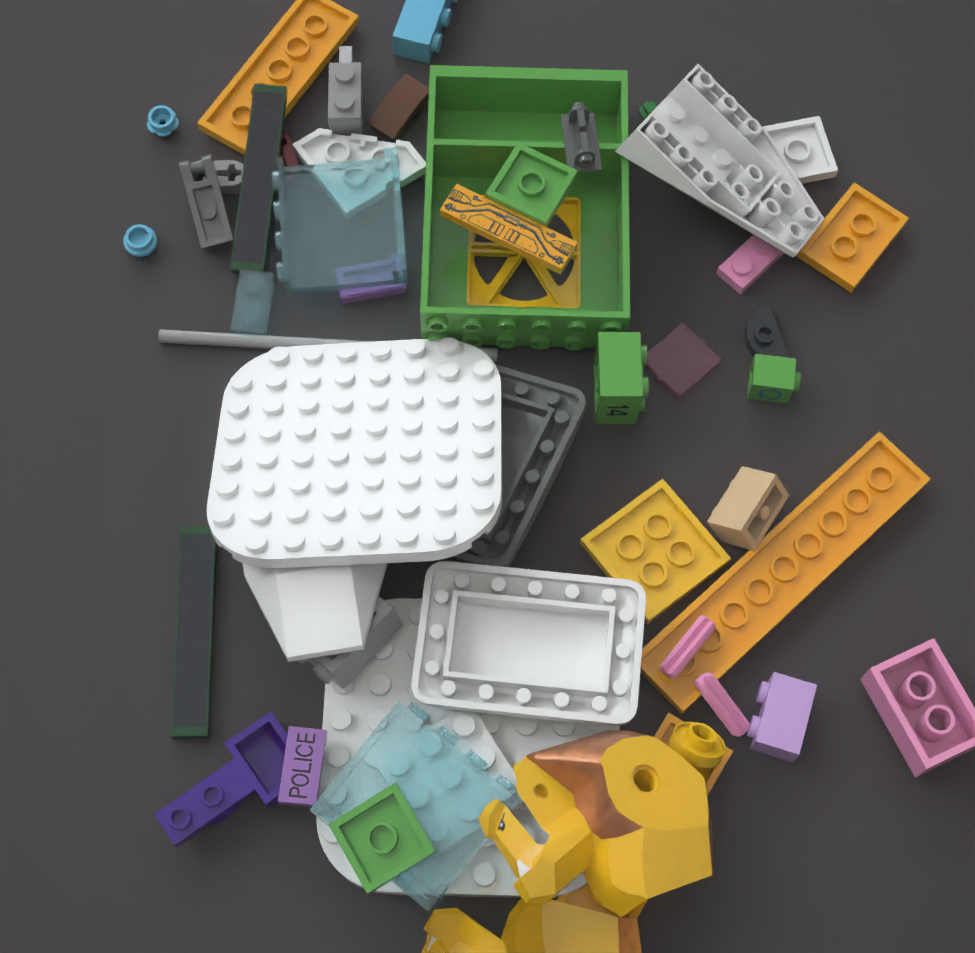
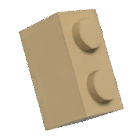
M742 466L731 481L720 502L712 511L707 522L721 542L755 551L789 497V494L776 474Z

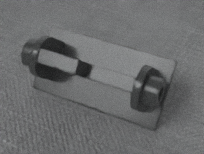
M576 102L572 105L569 114L561 115L567 166L578 170V173L602 172L595 115L589 112V108L583 102Z

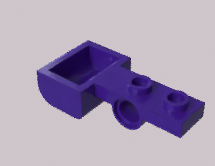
M272 711L224 743L233 756V760L154 814L176 848L210 824H217L229 817L239 808L240 803L256 792L268 809L279 804L278 797L288 734Z

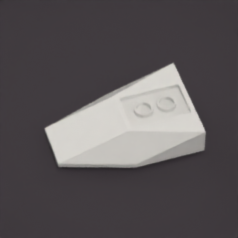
M699 64L688 73L615 151L791 257H795L824 220V217L769 133Z

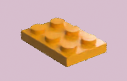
M854 182L802 247L797 257L852 293L903 229L909 218Z

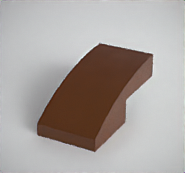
M405 74L378 106L368 124L396 142L413 116L417 118L427 103L429 87Z

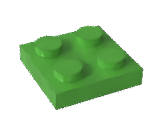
M518 142L485 193V198L547 227L576 181L578 170Z
M396 782L328 824L367 894H371L437 853L436 848L405 794Z

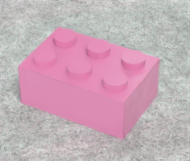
M934 638L871 667L860 679L915 778L975 749V707Z

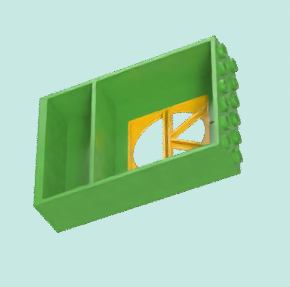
M430 65L420 301L421 339L433 341L451 337L476 348L481 345H497L503 349H510L515 346H531L538 350L549 347L581 350L583 348H596L598 332H628L630 322L629 160L615 152L628 138V70ZM583 102L589 108V112L595 115L602 172L578 173L576 181L555 213L565 223L573 240L578 242L577 249L571 257L574 260L572 271L563 285L558 286L546 267L497 243L475 242L476 233L441 217L440 209L456 184L485 197V193L518 142L567 165L561 115L569 114L574 103ZM476 256L508 257L490 284H486L483 281L474 262ZM523 258H525L547 293V296L537 300L519 301L506 298L500 292Z

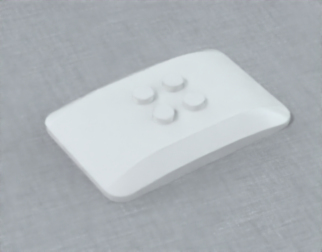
M451 561L437 562L431 565L425 576L411 680L412 694L419 703L439 708L562 722L614 726L625 725L635 717L638 707L646 607L645 591L639 583L629 579Z

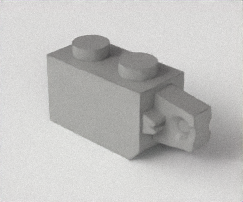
M339 46V63H329V130H332L333 134L351 136V133L363 135L361 62H353L352 46Z

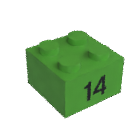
M598 332L593 361L595 424H636L639 412L645 411V398H648L649 380L648 377H644V366H647V345H641L640 332Z

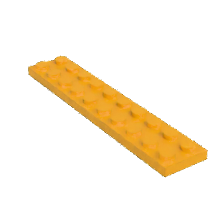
M879 431L761 540L755 551L749 550L642 648L640 672L682 715L702 696L694 684L700 675L705 672L712 673L717 680L725 675L920 492L931 479ZM699 616H706L716 625L714 632L676 679H669L659 670L661 663Z

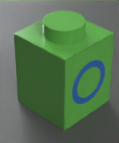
M755 354L750 366L747 399L788 404L792 393L798 392L800 387L801 372H796V359Z

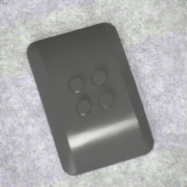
M496 365L500 375L502 390V508L496 524L488 535L483 533L471 543L472 548L450 558L464 563L508 567L526 538L555 481L587 408V401L582 391L577 388Z

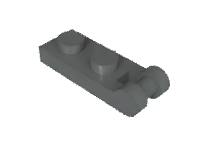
M212 154L201 156L202 160L191 163L189 160L179 162L199 242L203 251L234 243V236ZM206 174V180L195 182L194 175Z

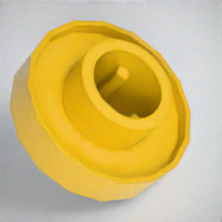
M681 722L677 724L669 739L670 748L680 754L695 769L713 768L719 765L726 750L725 742L720 735L708 725L698 722Z

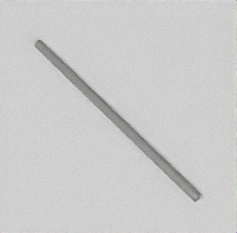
M160 329L158 335L159 343L259 349L374 342ZM477 347L487 354L493 362H497V348Z

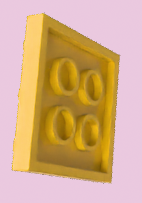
M661 479L580 539L581 546L607 577L633 580L643 587L646 594L644 620L646 624H649L731 560V557L664 479Z

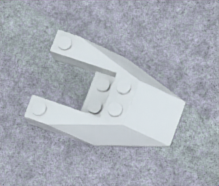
M243 563L245 579L288 662L364 650L388 563L293 568H260Z

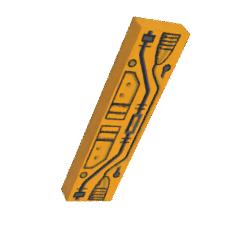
M458 184L455 185L440 209L441 217L560 275L577 249L578 242Z

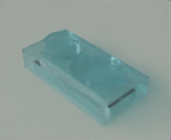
M240 270L230 328L231 333L266 335L275 282L274 273Z

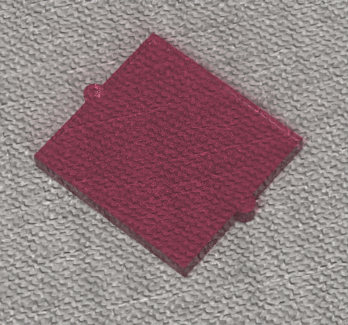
M681 323L647 352V366L645 367L656 376L658 383L662 382L678 398H681L721 363L722 359L705 344L704 338L699 339L685 324Z

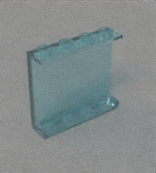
M397 147L383 148L384 158L285 167L282 157L277 158L278 170L272 171L274 191H279V201H274L275 220L280 221L281 231H275L277 251H282V262H277V277L279 282H284L288 294L408 283L400 165Z
M397 701L310 811L328 825L393 783H398L436 848L437 853L392 881L426 911L432 912L442 902V896L488 839L485 837L478 819L485 806L497 798L511 810L521 800L514 795L517 791L516 786L501 774L494 779L484 770L488 763L471 749L465 755L454 745L459 739L442 725L436 731L425 721L429 715L414 702H411L407 707L400 701Z

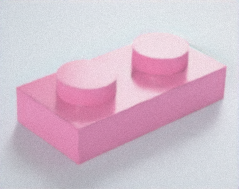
M752 235L718 267L716 274L741 295L784 252L759 237Z

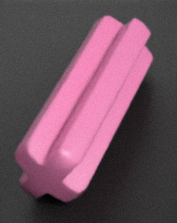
M699 616L661 663L659 670L669 679H676L714 632L716 625L706 616Z
M705 672L700 675L694 682L695 687L731 735L737 737L744 735L749 730V721L712 673Z

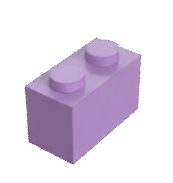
M777 672L771 675L768 682L762 681L756 698V702L762 703L759 716H752L747 736L753 738L750 749L793 763L800 755L817 685Z

